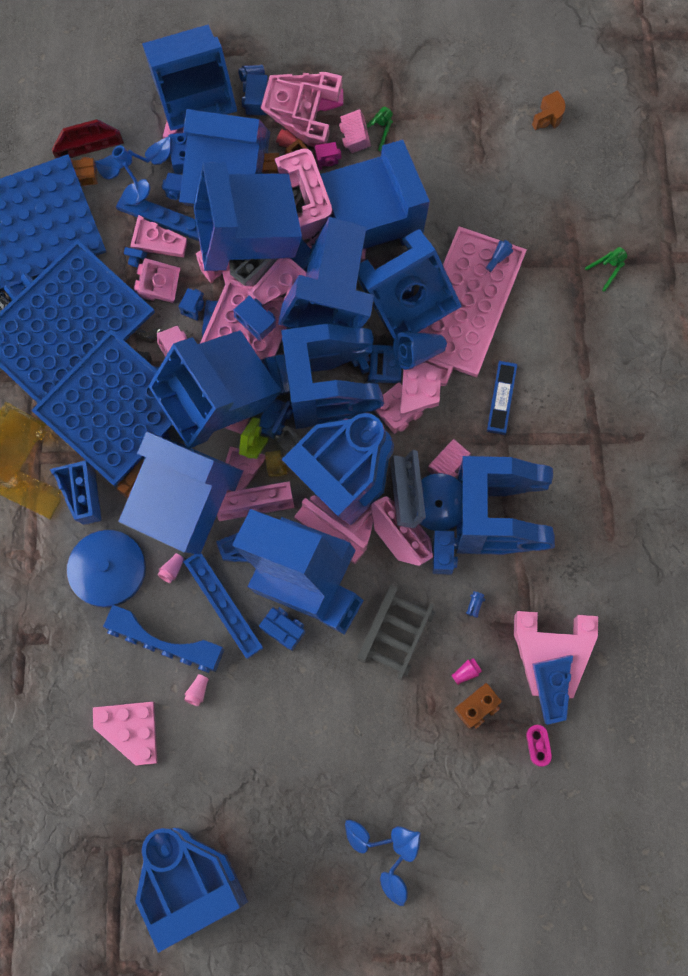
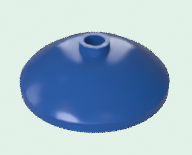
M444 473L431 474L423 478L421 483L426 518L420 524L434 531H446L456 527L463 520V484L455 477ZM436 500H441L443 505L441 507L436 506Z

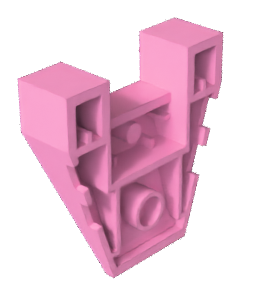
M328 72L310 75L309 73H303V75L294 76L292 74L270 75L261 110L308 146L315 147V145L327 143L329 124L317 122L315 119L321 98L338 102L342 89V76Z
M517 611L514 615V637L517 641L532 696H539L532 664L573 655L570 669L571 681L568 688L569 698L573 699L598 637V616L577 615L574 618L573 635L537 632L538 612Z

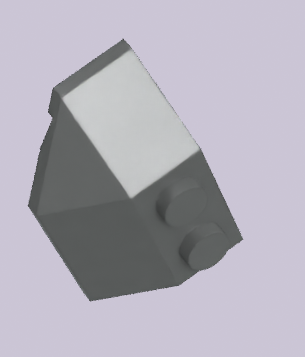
M279 258L229 260L230 275L244 286L256 285Z

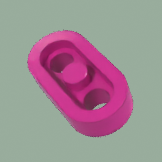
M533 725L526 733L530 759L534 765L543 767L548 765L552 759L548 733L543 726ZM534 732H538L540 734V738L538 740L534 739ZM539 752L544 755L543 760L537 758Z

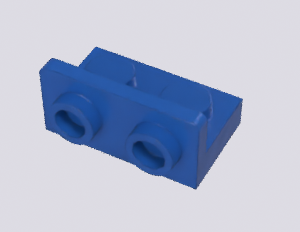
M278 399L274 400L260 418L259 427H262L261 434L275 440L276 435L283 433L282 430L285 427L286 419L289 420L293 414L290 401L285 403Z

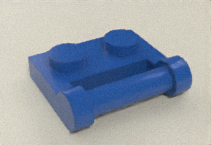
M372 346L368 383H401V367L399 366L401 363L394 357L393 346ZM379 353H383V375H377Z

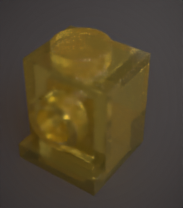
M280 450L265 452L269 477L288 475L287 465L282 460L284 456H281Z

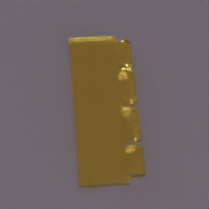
M1 463L0 495L51 520L61 501L59 497L62 491L50 485L46 488V483L34 477L31 478L30 475L19 470L14 471L13 467Z

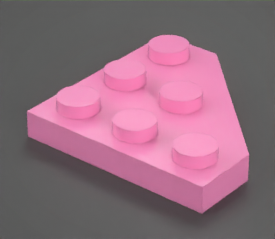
M154 702L93 708V728L136 766L157 764Z

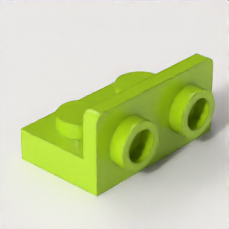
M253 417L242 432L239 455L250 459H257L268 443L267 437L260 436L262 427H259L260 419Z

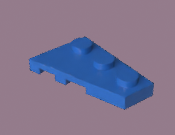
M573 655L532 664L544 722L547 725L567 720L568 688L571 681L570 669Z

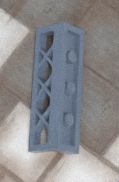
M412 450L406 457L393 455L390 458L397 526L415 528L426 518L418 451Z

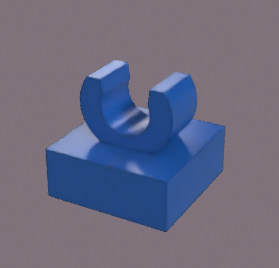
M128 247L124 249V255L129 257L128 265L138 267L139 259L144 260L147 256V253L142 250Z

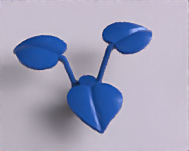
M168 136L151 145L145 152L146 158L133 153L131 150L127 151L122 145H119L113 149L112 155L95 161L97 170L105 179H113L119 175L120 169L124 166L133 179L134 184H130L125 188L123 199L129 205H138L149 195L150 184L146 179L137 182V179L128 167L132 163V156L147 163L151 161L153 165H159L165 162L171 154V138Z
M346 820L345 829L348 841L352 848L359 853L367 852L368 847L371 848L393 842L394 851L401 856L392 866L389 873L383 872L381 874L380 882L384 893L392 902L399 906H405L408 897L407 887L398 875H394V871L403 859L408 862L416 859L420 846V832L397 826L392 829L391 839L371 843L369 842V833L361 824L353 820Z

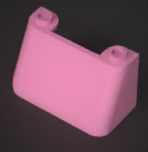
M304 148L275 158L279 174H289L292 188L298 186L300 188L305 206H302L303 212L298 219L302 239L306 240L315 236L332 215V206L314 156L310 150Z

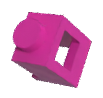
M336 142L315 145V156L319 170H322V166L338 164V160L342 159L340 148L337 149Z

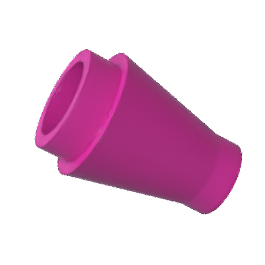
M473 658L470 661L468 659L451 676L459 685L478 677L479 673L483 671Z

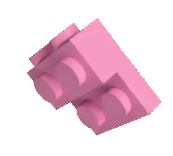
M145 258L143 263L138 265L137 274L140 275V278L135 281L134 291H137L136 294L141 298L154 301L159 299L173 303L180 268Z
M397 383L383 394L384 405L374 410L394 434L398 431H404L410 421L419 419L423 414V411L418 413L413 411L407 413L405 417H400L402 385L400 383Z

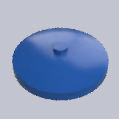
M114 530L97 531L83 538L72 550L67 564V577L74 593L84 602L103 608L112 607V605L118 606L132 598L141 587L146 573V562L141 548L131 537Z

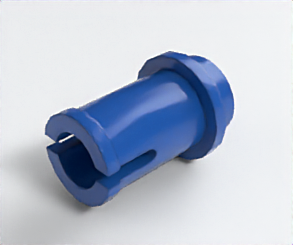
M473 591V594L470 595L471 601L466 612L467 615L478 618L482 602H485L484 594Z

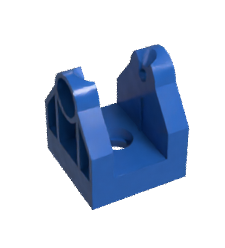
M420 229L401 239L408 251L376 270L368 259L361 262L359 267L358 281L365 293L374 295L373 307L393 340L397 339V333H418L462 307L435 248ZM412 285L420 286L415 296L409 299H402L403 293L408 287Z
M333 324L281 330L296 429L341 421L345 418L351 419L358 414L374 411L384 405V398L378 384H363L341 380L313 383L311 372L333 369L356 358L371 354L374 340L371 330Z
M362 413L352 419L315 425L282 460L339 518L352 525L384 493L388 462L393 454L394 443L389 433L385 431L379 418L373 414Z
M463 456L457 479L463 484V520L456 526V537H458L456 553L504 555L554 548L555 536L551 526L538 525L513 518H488V496H508L548 490L549 485L552 484L553 468L513 457Z
M161 828L154 830L146 837L142 846L143 865L135 902L158 953L248 903L231 863L224 853L194 839L190 832L182 828Z

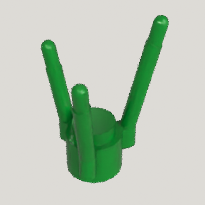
M382 107L366 125L367 129L376 122L381 126L386 125L379 151H382V145H384L389 128L393 123L391 120L393 113L387 107Z
M618 247L613 252L610 251L604 257L585 267V270H589L601 262L604 265L608 263L612 266L617 265V268L603 287V292L606 291L619 270L625 265L624 260L627 259V253L623 248Z

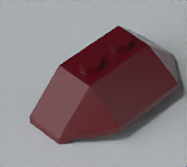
M95 119L63 128L52 147V152L55 159L67 154L70 158L124 144L120 130Z

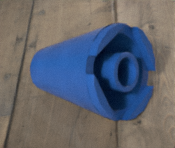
M401 332L397 333L398 337L393 341L394 357L400 361L401 364L399 366L404 370L412 369L443 353L447 347V341L441 334Z

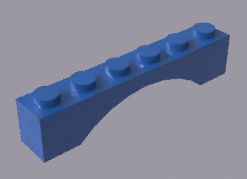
M112 605L103 625L108 630L107 634L117 638L119 635L126 637L125 641L135 645L137 642L144 644L143 648L152 652L155 649L163 651L161 655L173 659V656L178 657L181 663L191 666L192 663L199 666V670L209 673L210 670L216 672L224 653L223 647L205 640L190 644H171L161 641L148 634L131 611Z

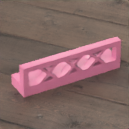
M290 481L227 492L217 514L218 520L224 521L247 517L250 509L260 513H269L295 508Z
M305 498L302 501V507L296 513L294 519L302 525L350 542L356 550L351 562L356 564L367 550V544Z

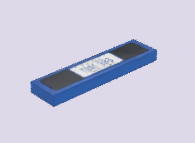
M503 361L498 363L487 432L506 434L517 364Z

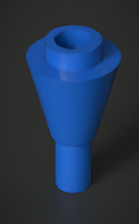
M506 240L498 242L492 260L486 266L489 272H492L498 263L514 252L512 244Z

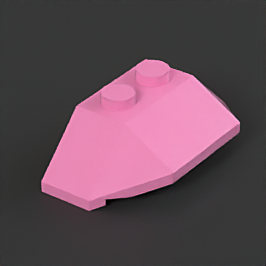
M385 496L372 503L374 529L398 561L420 566L434 557L431 540L420 525H417L415 528L397 526L394 501Z

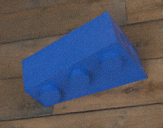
M85 460L50 469L58 483L59 489L65 497V502L74 520L83 525L102 521L95 468Z

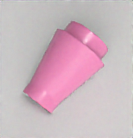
M175 553L159 569L158 576L167 583H171L172 580L175 581L185 559Z
M198 674L195 681L186 691L184 700L194 706H199L200 703H203L209 679Z

